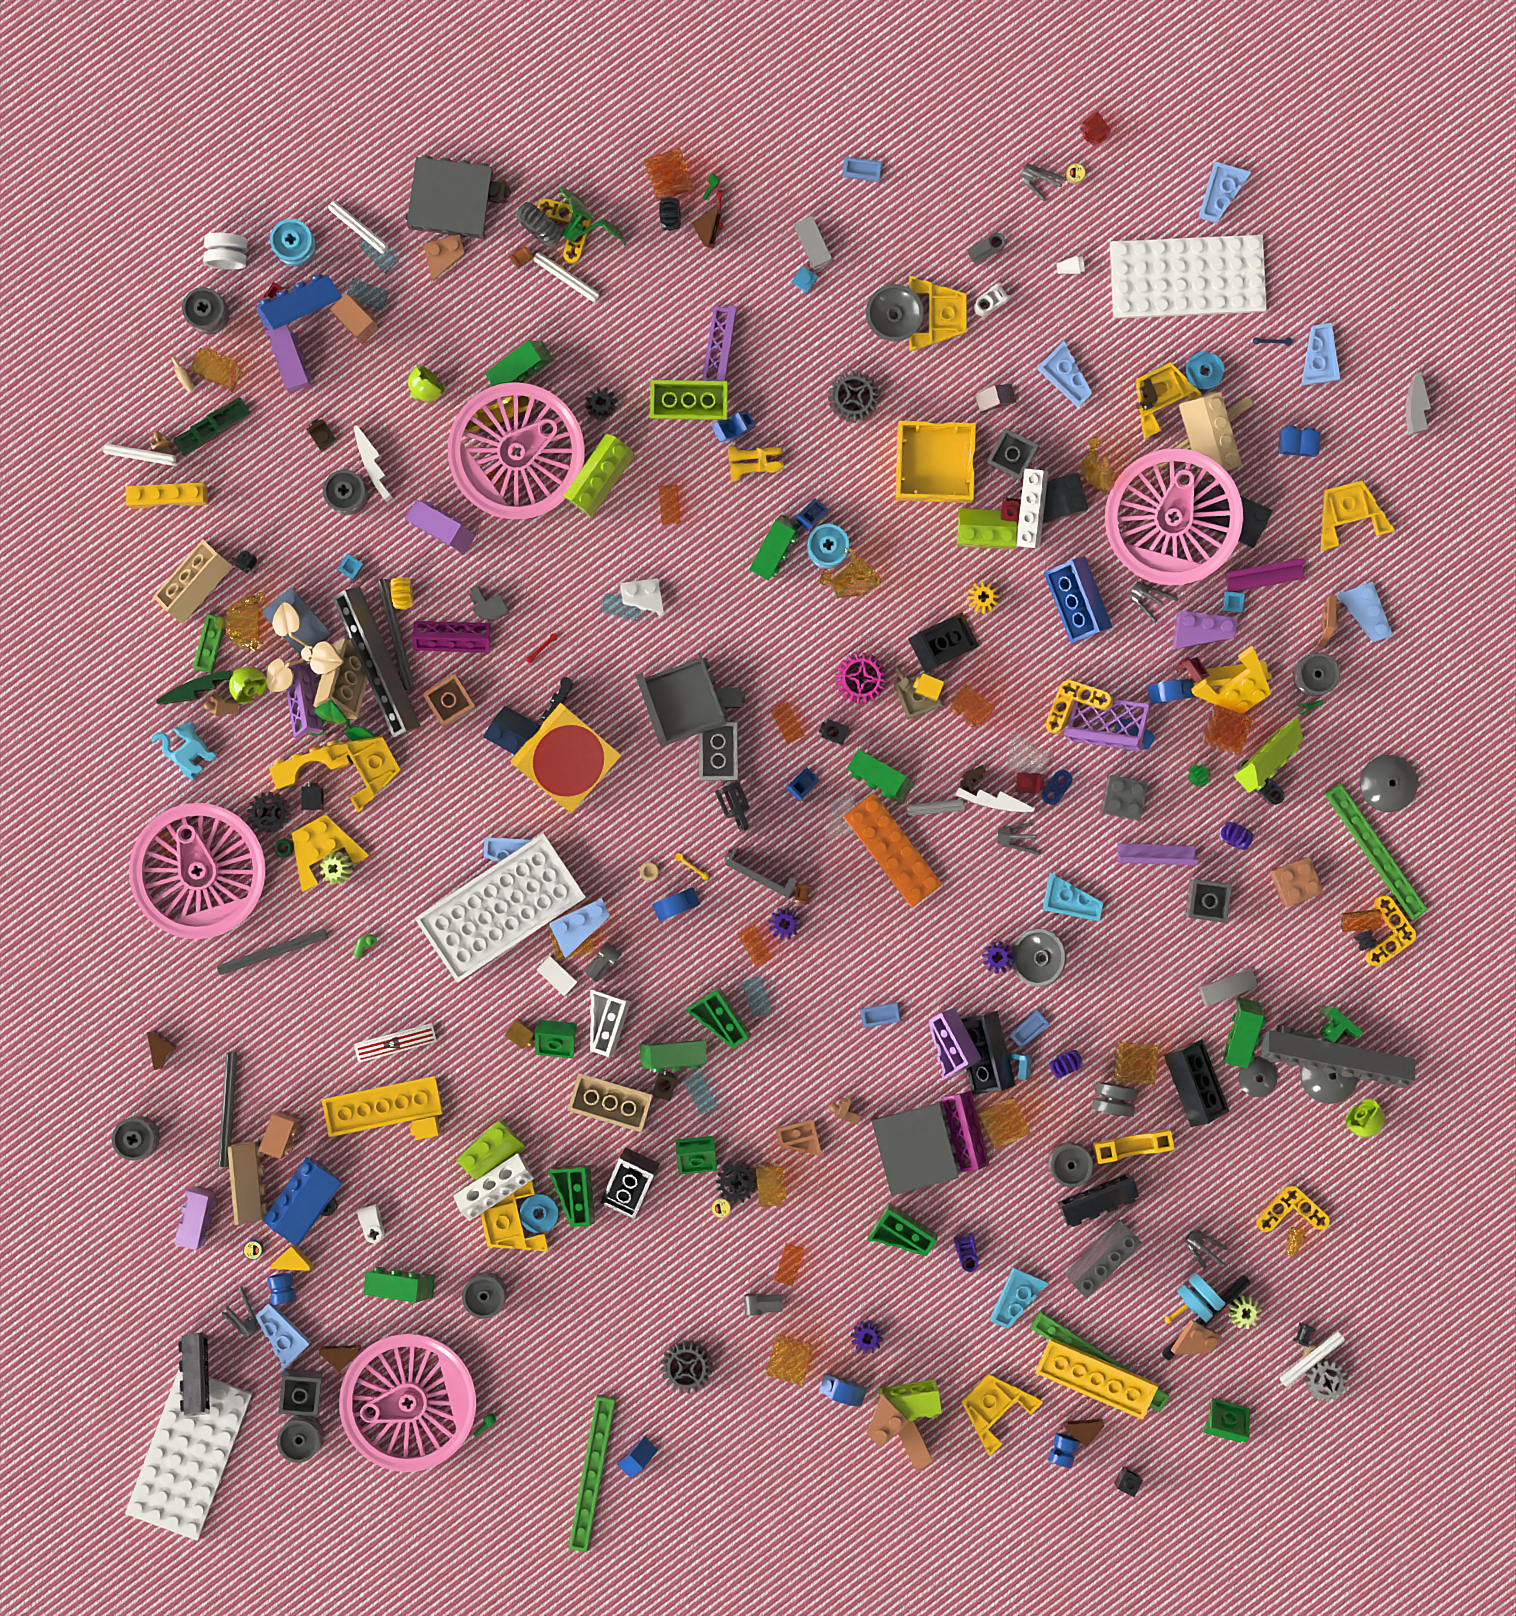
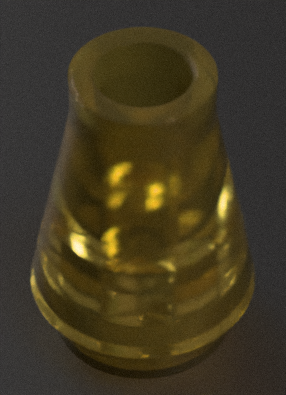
M1291 1227L1288 1230L1286 1255L1296 1257L1297 1252L1306 1239V1231L1297 1227Z

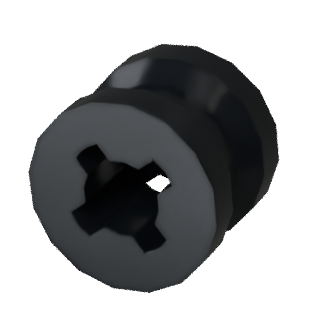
M1372 929L1354 936L1355 941L1359 943L1358 948L1360 951L1378 944L1377 940L1372 936Z
M332 1197L325 1207L326 1209L321 1213L322 1216H330L336 1211L338 1203L335 1197Z

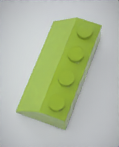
M651 380L650 419L727 420L728 381Z
M606 433L563 497L592 518L635 454L617 437Z
M1296 717L1280 728L1236 772L1234 777L1249 793L1254 789L1260 790L1266 784L1264 780L1272 778L1278 772L1276 768L1278 766L1281 768L1288 762L1287 757L1289 755L1293 756L1300 749L1298 745L1303 741L1300 720Z

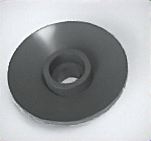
M1254 1059L1252 1063L1249 1062L1248 1069L1241 1067L1238 1076L1239 1084L1248 1095L1263 1097L1271 1093L1275 1088L1277 1073L1273 1065L1268 1061ZM1258 1075L1262 1076V1081L1260 1082L1256 1080Z

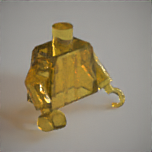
M1096 436L1088 440L1091 451L1079 464V467L1087 482L1108 495L1114 488L1118 475L1109 466L1107 457H1103L1104 461L1099 458V453L1095 448L1101 447Z
M846 548L844 554H846V551L852 553L850 557L853 560L852 563L833 580L831 579L832 573L824 570L820 576V583L822 585H831L830 588L835 590L837 598L863 596L874 586H879L881 578L879 575H876L873 566L868 565L859 555L855 556V551L852 548Z
M262 592L242 598L232 604L231 608L227 609V617L215 618V628L226 629V636L230 638L231 643L243 650H252L258 653L262 652V650L258 649V645L260 643L263 644V642L259 641L260 607L256 604L260 601V596L262 598L261 602L265 601V595Z

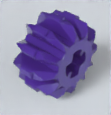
M1227 822L1222 828L1219 837L1228 845L1246 850L1251 845L1254 834L1246 829V827Z
M779 908L780 916L773 912L772 916L776 920L769 919L768 921L769 923H775V926L769 927V930L776 928L777 931L774 932V937L780 932V940H783L784 934L790 940L789 932L796 936L797 932L793 928L800 929L801 927L794 924V922L800 921V918L792 919L796 914L795 911L789 916V908H786L785 914ZM783 918L786 921H790V925H787L789 928L787 929L779 927V922L782 923L780 920Z
M1002 941L998 942V947L995 942H992V949L987 946L985 947L989 954H982V957H988V960L984 961L983 964L987 965L990 963L989 971L995 967V974L999 973L1000 968L1003 973H1006L1005 965L1008 968L1013 967L1009 961H1015V958L1009 955L1013 954L1014 950L1007 952L1010 945L1006 944L1003 947ZM1000 952V956H1003V960H999V963H997V959H995L994 956L998 955Z
M1077 1050L1066 1052L1049 1063L1051 1071L1056 1078H1062L1080 1069L1084 1064Z
M868 1320L867 1326H864V1322L860 1321L861 1328L856 1325L854 1326L856 1332H852L851 1337L855 1339L851 1342L852 1345L858 1344L856 1346L857 1351L863 1347V1354H866L869 1348L870 1352L874 1353L873 1346L880 1349V1344L877 1342H883L884 1339L879 1336L883 1331L877 1330V1323L871 1327L870 1320ZM865 1333H868L870 1336L869 1341L863 1340Z

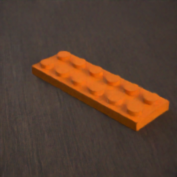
M875 793L870 794L843 815L844 819L911 908L943 885Z

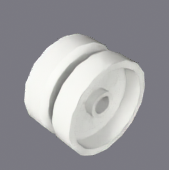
M209 233L204 236V247L208 249V251L204 252L203 263L206 266L224 270H238L246 267L247 257L243 254L247 250V239L245 237L230 233Z

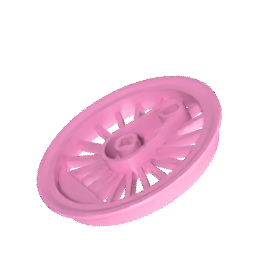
M528 383L499 384L475 395L458 413L448 440L449 466L461 492L481 510L506 519L533 518L557 507L566 499L563 495L583 468L584 463L583 435L572 411L553 393ZM514 395V430H511L501 399L503 396ZM518 395L530 397L520 428H518ZM497 398L508 433L501 427L486 406V403ZM537 399L545 403V407L535 421L527 424L534 400ZM482 407L503 436L501 437L473 416L474 413ZM550 407L559 415L554 420L543 418ZM471 420L498 439L499 442L464 431L468 421ZM563 420L568 431L555 435L557 432L556 424ZM545 423H550L553 429L551 432L545 433L542 431V426ZM462 435L495 445L497 448L465 447L461 441ZM567 436L571 438L572 448H545L551 441ZM514 446H515L516 448H519V447H520V448H521V449L519 450V451H520V454H519V455H517L516 453L512 454V452H513L512 447H514ZM470 452H497V454L475 460ZM572 453L570 465L540 456L539 454ZM499 458L498 461L484 471L479 466V464ZM537 459L567 469V474L562 481L534 460ZM500 464H503L490 481L486 474ZM530 464L559 484L551 494ZM505 468H508L499 493L494 484ZM525 468L528 469L546 494L545 498L535 502ZM513 470L514 505H508L503 497L511 471ZM518 470H521L531 504L519 505Z
M1180 448L1154 451L1131 463L1115 481L1108 496L1105 509L1107 536L1119 560L1136 575L1151 582L1166 585L1191 583L1217 570L1233 552L1239 540L1243 523L1241 497L1227 471L1216 461L1202 453ZM1170 461V485L1166 490L1157 464ZM1174 461L1187 462L1186 467L1180 469L1174 476ZM1191 464L1203 468L1195 481L1192 471L1189 470ZM1152 465L1164 494L1163 497L1160 496L1142 473L1143 470ZM1206 471H1208L1216 480L1194 496L1195 487ZM1138 475L1159 500V503L1129 484L1134 477ZM1180 475H1189L1190 481L1182 484L1179 481ZM1220 483L1226 494L1193 506L1195 501ZM1127 488L1157 508L1122 500L1121 497ZM1226 498L1229 502L1230 510L1193 512ZM1119 504L1155 514L1118 516ZM1173 512H1177V516L1179 518H1175V520L1172 521L1171 517L1168 515L1172 514ZM1230 515V524L1228 528L1193 519V517ZM1154 519L1152 522L1123 533L1119 531L1118 521ZM1194 523L1227 532V535L1221 544L1191 524ZM1156 525L1153 530L1134 545L1124 543L1122 539ZM1188 529L1205 538L1219 549L1210 557ZM1157 531H1161L1149 549L1139 547ZM1184 533L1206 561L1199 563L1192 560L1183 536ZM1166 534L1162 551H1154L1162 536ZM1178 535L1187 559L1177 557L1176 536ZM1170 536L1173 537V555L1165 554Z
M206 803L179 805L155 817L137 838L129 863L131 890L144 915L162 930L188 939H205L219 936L241 924L257 905L264 888L266 875L263 850L252 829L245 821L231 811ZM199 815L198 828L189 825L187 817ZM204 816L216 818L207 843L203 838ZM182 819L183 825L176 832L171 824ZM220 821H223L231 827L211 852L210 849ZM166 827L177 842V850L158 836ZM190 829L192 837L187 840L184 837V832ZM236 830L242 839L217 857H214L233 831ZM156 840L176 855L177 861L149 851L153 842ZM246 843L250 854L218 863L219 860ZM147 856L178 865V869L145 868ZM252 858L253 870H220L219 868ZM198 868H202L203 870L202 872H200V874L195 873V871L198 870ZM145 872H178V875L147 884ZM219 874H253L252 884L248 886L219 876ZM181 880L156 899H152L148 889ZM217 880L249 890L246 898L240 899ZM185 885L169 908L163 913L156 904ZM213 885L218 887L221 891L227 894L234 901L225 904V902L218 894ZM208 888L220 906L213 907ZM190 889L181 917L177 919L168 917ZM197 890L196 913L187 915ZM202 890H203V893H204V896H205V900H206V903H207V906H208V909H207V910H203V911H202Z
M398 1334L373 1343L353 1361L342 1382L339 1410L341 1421L349 1440L365 1458L389 1470L415 1472L442 1463L460 1448L474 1422L476 1391L472 1376L465 1363L447 1345L424 1335ZM410 1346L408 1381L399 1347ZM415 1347H419L427 1351L414 1381ZM394 1349L402 1382L383 1352ZM430 1353L437 1354L439 1358L438 1363L425 1379L419 1383ZM378 1356L395 1384L369 1362ZM441 1366L443 1376L427 1387H424ZM364 1367L390 1389L359 1378ZM443 1381L445 1382V1389L427 1392ZM356 1383H359L382 1393L378 1396L354 1394ZM446 1393L449 1397V1400L429 1399L430 1397ZM407 1397L409 1400H413L411 1405L408 1402L405 1403ZM354 1400L367 1401L360 1411L355 1412ZM428 1404L451 1406L453 1414L432 1407ZM373 1407L376 1411V1414H368L367 1408ZM427 1411L455 1421L456 1432H451ZM361 1416L369 1424L361 1428L357 1417ZM423 1416L450 1438L445 1444L441 1446ZM417 1420H419L436 1447L435 1450L425 1453ZM398 1422L388 1450L386 1451L376 1445L391 1425ZM406 1422L403 1455L391 1453L402 1423ZM410 1422L413 1423L420 1455L408 1456ZM378 1423H388L374 1441H371L364 1433Z

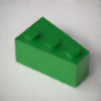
M528 340L485 372V375L492 386L504 383H521L535 372L553 362L554 359L542 341Z
M783 515L775 519L749 570L768 581L772 577L776 578L781 569L778 565L781 560L785 561L790 552L787 549L790 544L795 543L798 537L797 532L801 525Z
M859 749L847 767V770L851 772V777L858 781L863 779L867 782L866 785L875 791L878 788L883 791L882 795L891 800L894 798L901 803H904L914 786V783L907 776Z
M721 987L685 1010L688 1014L699 1020L702 1025H705L714 1032L717 1037L732 1049L749 1039L752 1035Z
M1237 997L1236 1003H1238L1239 1007L1237 1014L1232 1017L1234 1023L1231 1033H1228L1223 1058L1227 1064L1248 1069L1249 1062L1252 1063L1254 1060L1255 1052L1253 1050L1255 1045L1259 1044L1260 1028L1264 1027L1266 1017H1264L1260 1002Z
M590 1165L553 1167L547 1170L555 1185L554 1188L559 1194L570 1226L583 1227L594 1224L595 1213Z
M888 1203L868 1233L867 1240L927 1256L937 1242L938 1234Z

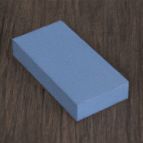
M845 157L842 177L880 182L882 162Z
M898 1002L860 1009L863 1028L901 1021Z
M1036 1010L1008 1035L1022 1049L1048 1027L1050 1023Z

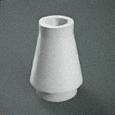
M1076 255L1056 263L1058 274H1080V272L1085 271L1083 256L1078 257Z

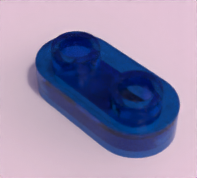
M1059 770L1054 773L1041 793L1044 803L1054 805L1060 801L1072 783V776L1068 771ZM1060 776H1063L1065 778L1064 783H1060L1058 781V778ZM1049 792L1054 793L1053 799L1048 798L1047 794Z

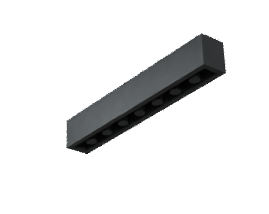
M361 588L346 589L332 597L393 738L420 728V723Z
M1269 1030L1262 1036L1261 1058L1267 1059L1269 1062H1283L1289 1066H1303L1308 1070L1318 1069L1329 1074L1338 1073L1344 1077H1358L1363 1081H1378L1379 1084H1394L1399 1088H1406L1415 1081V1059L1272 1030Z

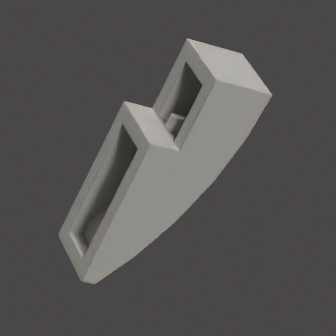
M1418 372L1412 377L1408 389L1406 425L1409 436L1422 433L1428 429L1424 412L1430 410L1431 407L1422 372Z
M1252 968L1198 988L1204 1005L1209 1006L1257 987L1258 984Z

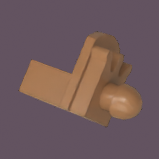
M155 431L153 433L155 442H150L152 449L159 453L174 455L170 447L172 443L165 435L162 437L159 431Z
M218 694L211 695L212 701H207L203 705L204 709L212 712L215 716L223 717V714H238L239 703L235 700H224Z
M847 1096L845 1099L840 1098L838 1105L837 1103L829 1104V1110L835 1112L834 1115L837 1118L859 1124L861 1115L849 1111L852 1102L851 1096Z

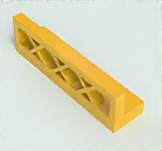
M1266 661L1260 662L1266 681L1272 679L1271 673H1268ZM1244 664L1209 668L1206 670L1210 676L1205 680L1213 688L1222 687L1248 668ZM1192 679V681H1193V687L1200 683V682H1197V683H1196V682Z

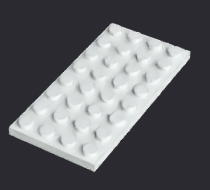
M1263 235L1110 242L1113 319L1266 312L1267 310Z
M543 833L414 919L458 983L586 898V896Z
M178 1370L125 1514L198 1540L253 1393L209 1377L210 1414L184 1416V1412L180 1410V1400H183V1392H180V1380H183V1372Z

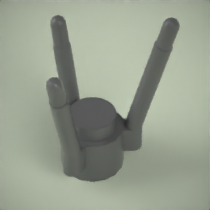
M1029 163L1025 165L1020 174V177L1024 178L1022 183L1028 185L1043 201L1046 198L1031 181L1035 182L1040 177L1061 187V183L1050 177L1064 180L1063 176Z
M1137 581L1129 593L1133 596L1131 600L1137 603L1147 616L1156 623L1157 619L1139 599L1143 601L1145 597H1148L1163 605V601L1151 595L1149 591L1177 601L1178 598L1150 587L1144 582L1141 584Z
M1031 822L1003 826V829L998 828V844H1002V847H1010L1036 855L1041 854L1040 851L1009 843L1013 842V838H1037V835L1014 834V831H1010L1032 826Z
M1193 1230L1184 1241L1187 1243L1186 1247L1193 1253L1203 1268L1207 1266L1195 1249L1199 1250L1201 1248L1222 1267L1226 1266L1225 1263L1203 1245L1205 1243L1203 1239L1225 1250H1228L1227 1246L1204 1235L1200 1230L1198 1232Z
M240 1287L241 1296L251 1319L247 1317L241 1321L228 1306H225V1309L234 1320L225 1312H222V1316L247 1338L258 1329L256 1325L258 1320L253 1313L243 1288Z

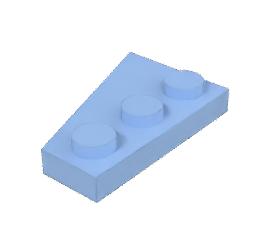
M1214 162L1198 218L1217 223L1251 172Z
M1332 323L1311 327L1301 386L1340 380Z
M1063 341L1037 369L1079 408L1092 392L1082 373H1080L1075 363L1076 361L1071 356L1066 342Z
M1373 582L1336 595L1337 599L1347 608L1346 610L1357 620L1359 626L1372 642L1393 635Z
M485 837L484 857L500 862L532 840Z
M599 899L549 923L565 958L606 921L610 914L603 899Z
M271 1301L255 1316L265 1336L269 1338L275 1355H278L283 1370L311 1343L275 1305L271 1304Z

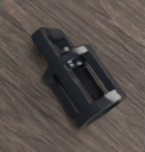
M738 781L716 790L715 793L725 818L730 819L734 817L738 829L746 831L749 825L744 813L750 809L740 782ZM736 788L743 802V805H740L739 800L734 790ZM723 793L731 809L729 812L721 795Z

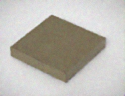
M930 671L908 678L911 687L906 692L898 686V683L894 684L907 720L943 707L940 696L935 701L915 693L916 688L913 685L917 676L921 677L922 674H926L932 677Z

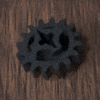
M262 792L261 798L255 796L256 802H250L249 804L253 807L247 810V812L252 813V816L248 817V820H254L252 826L258 825V831H262L265 828V833H269L270 829L275 833L277 832V827L283 829L282 823H288L285 817L291 814L286 812V809L290 807L289 805H284L286 799H279L280 794H276L273 797V792H269L268 796ZM265 800H274L276 802L268 805ZM259 807L260 811L259 815L257 816V808ZM266 809H272V816H266ZM281 809V816L279 818L278 812ZM270 820L273 825H265L263 822Z
M737 1161L736 1165L733 1166L729 1162L728 1168L724 1165L722 1166L723 1173L718 1172L717 1175L721 1179H716V1183L720 1184L717 1187V1191H723L720 1196L724 1197L726 1195L727 1202L732 1198L734 1199V1204L737 1203V1199L744 1203V1197L750 1199V1192H756L753 1186H756L757 1182L753 1181V1179L757 1175H751L753 1168L746 1169L747 1163L740 1166L739 1161ZM734 1170L733 1175L725 1178L728 1172ZM741 1171L745 1172L748 1175L749 1179L744 1178L741 1175ZM736 1174H738L739 1181L742 1182L739 1183L737 1191L735 1190L734 1183H731V1181L735 1180ZM724 1185L729 1186L732 1189L733 1194L729 1193L725 1189ZM748 1187L744 1193L739 1195V1191L742 1188Z

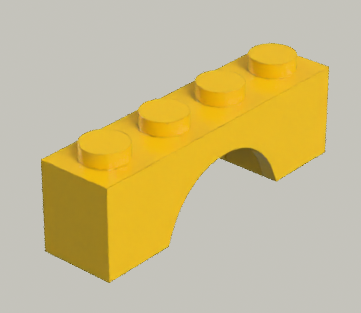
M510 395L502 401L508 420L514 418V395ZM518 395V416L526 413L530 397ZM496 403L488 406V409L499 424L503 423L504 419L499 404ZM533 403L531 411L537 409L535 403ZM483 408L478 409L473 416L487 427L495 426ZM471 420L468 421L464 431L473 434L484 430Z
M204 483L126 486V505L132 509L171 504L187 506L208 505L207 485Z
M334 740V741H331V742L327 743V745H333V744L344 743V742H342V741L339 742L338 740ZM318 746L310 749L308 754L298 753L292 755V759L286 762L284 759L273 762L274 766L269 767L276 789L281 790L298 784L301 770L311 762H323L331 770H337L351 765V759L347 755L331 764L323 749Z
M1168 1128L1092 1143L1095 1161L1098 1164L1118 1161L1133 1155L1175 1150L1172 1133Z

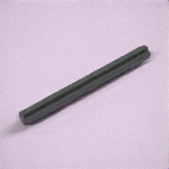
M381 579L378 581V586L405 690H411L415 686L396 610L393 606L389 582L387 579Z
M321 929L217 966L218 973L223 975L328 938L325 929Z
M227 1052L225 1060L218 1160L220 1167L229 1166L228 1147L231 1146L237 1065L236 1052Z

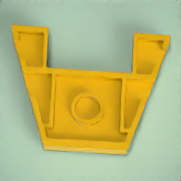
M909 276L910 289L917 295H929V333H915L909 338V352L966 334V294L932 284V282L917 279L914 276Z
M1171 362L1135 380L1138 402L1146 400V398H1142L1139 387L1147 379H1151L1158 398L1153 408L1143 411V408L1140 409L1144 439L1161 431L1153 415L1154 412L1185 397L1191 400L1202 396L1201 392Z
M1363 481L1324 491L1321 551L1339 546L1335 527L1371 517L1376 536L1395 531Z
M1253 646L1238 655L1240 661L1248 669L1218 690H1215L1204 679L1191 689L1192 693L1239 716L1271 695Z
M382 736L322 747L331 764L350 755L367 787L349 796L357 812H360L375 797L376 793L382 787L384 788L400 771Z
M323 815L292 832L301 890L303 892L319 884L310 866L322 860L325 856H329V853H335L345 848L354 865L369 857V854L327 815Z
M532 1180L480 1214L488 1247L549 1251L545 1233L525 1237L516 1199L536 1194Z
M988 1373L961 1402L988 1455L991 1456L1002 1445V1442L989 1428L1016 1401L1030 1415L1043 1402L1041 1399Z

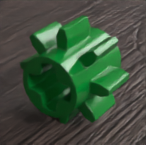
M1194 764L1188 769L1190 774L1187 778L1195 787L1198 785L1204 787L1210 782L1208 777L1211 773L1203 764L1199 767L1197 764Z

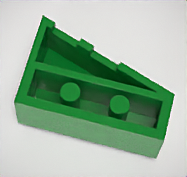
M703 1040L651 1045L639 1044L641 1067L652 1069L653 1072H663L664 1068L671 1067L672 1071L683 1070L682 1066L698 1069L701 1068L702 1064H707L706 1041Z
M373 1267V1270L366 1271L364 1295L417 1303L433 1298L435 1275L402 1272V1270L397 1269L388 1271L384 1267Z

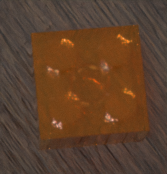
M680 148L644 159V165L656 201L693 190L692 181Z
M967 684L948 703L951 706L949 708L950 711L957 716L962 715L965 718L964 722L971 728H979L995 710V707Z
M1219 705L1213 706L1200 742L1234 755H1240L1253 718Z

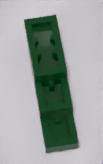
M239 397L207 415V418L191 426L190 430L175 437L173 441L182 455L186 456L218 437L251 413Z
M233 671L213 673L191 680L156 699V703L164 705L199 700L198 692L216 690V682L230 680Z

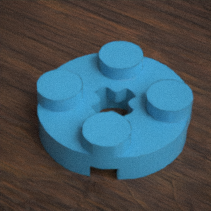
M1206 351L1193 355L1185 366L1186 378L1199 391L1215 388L1221 382L1224 373V364L1220 357ZM1202 366L1209 368L1210 371L1207 372V376L1200 373Z
M536 1193L529 1196L520 1208L522 1224L531 1232H546L557 1222L559 1208L553 1198L546 1194ZM543 1209L544 1217L536 1218L534 1210Z

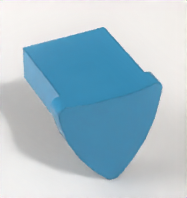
M1009 1052V1058L1020 1060L1018 1079H1030L1032 1055Z

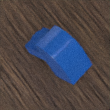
M748 410L737 412L727 420L714 423L712 427L715 436L720 442L726 444L754 429L756 425Z
M1179 679L1148 685L1150 705L1195 697L1191 691L1193 688L1192 679Z
M694 887L652 905L660 922L701 904Z
M829 1373L824 1374L819 1392L829 1396V1399L842 1404L861 1407L867 1391L866 1387L854 1381L842 1380Z

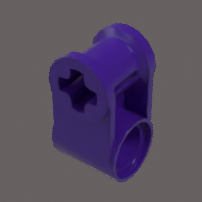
M969 1233V1236L953 1237L961 1267L967 1272L975 1271L978 1267V1258L973 1233ZM973 1258L974 1265L972 1267H965V1259Z

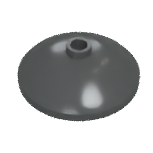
M890 284L883 286L872 294L867 303V323L873 333L883 340L891 342L906 340L917 332L922 323V302L912 289L904 285ZM895 313L898 317L892 319L890 315Z
M1383 755L1371 760L1364 767L1360 776V790L1364 800L1371 807L1382 812L1402 810L1412 802L1418 788L1417 775L1413 767L1405 759L1395 755ZM1391 779L1395 782L1393 787L1389 784Z
M1045 929L1029 930L1018 938L1013 947L1014 953L1012 954V957L1015 958V961H1012V966L1018 978L1024 983L1036 987L1047 986L1055 982L1063 973L1066 965V950L1061 939L1053 932ZM1045 955L1046 960L1043 962L1042 957Z
M1301 1066L1300 1079L1306 1093L1316 1101L1326 1104L1338 1103L1348 1098L1356 1088L1358 1077H1344L1341 1074L1335 1073V1078L1330 1079V1074L1323 1072V1070H1308Z

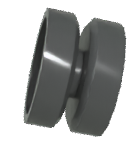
M206 287L195 288L183 300V316L199 333L215 334L221 331L228 323L229 307L225 300L213 289Z
M337 470L328 476L323 486L324 499L339 514H356L363 510L368 502V487L364 480L353 471ZM346 490H349V493H346V495L344 496V492Z
M1313 653L1300 659L1293 670V682L1296 688L1302 694L1310 697L1321 696L1331 692L1338 685L1340 679V668L1336 660L1324 653Z
M1096 1082L1095 1092L1106 1096V1098H1094L1092 1109L1115 1116L1134 1117L1135 1106L1124 1102V1100H1137L1138 1089Z
M134 1116L125 1119L117 1124L113 1131L111 1139L113 1149L120 1157L126 1160L134 1161L147 1157L159 1145V1128L153 1120L145 1116Z
M1072 1142L1061 1143L1054 1147L1047 1161L1048 1170L1052 1177L1061 1185L1070 1188L1086 1183L1093 1170L1092 1158L1089 1153L1080 1145ZM1072 1162L1074 1164L1073 1167H1068V1163Z
M481 1272L473 1276L464 1287L462 1294L463 1305L466 1311L474 1317L480 1319L490 1318L496 1315L505 1304L507 1287L503 1279L497 1274ZM486 1293L488 1297L481 1296V1294Z
M303 1415L292 1417L281 1428L277 1436V1447L280 1454L286 1460L293 1463H303L310 1460L320 1449L324 1441L323 1428L314 1417Z

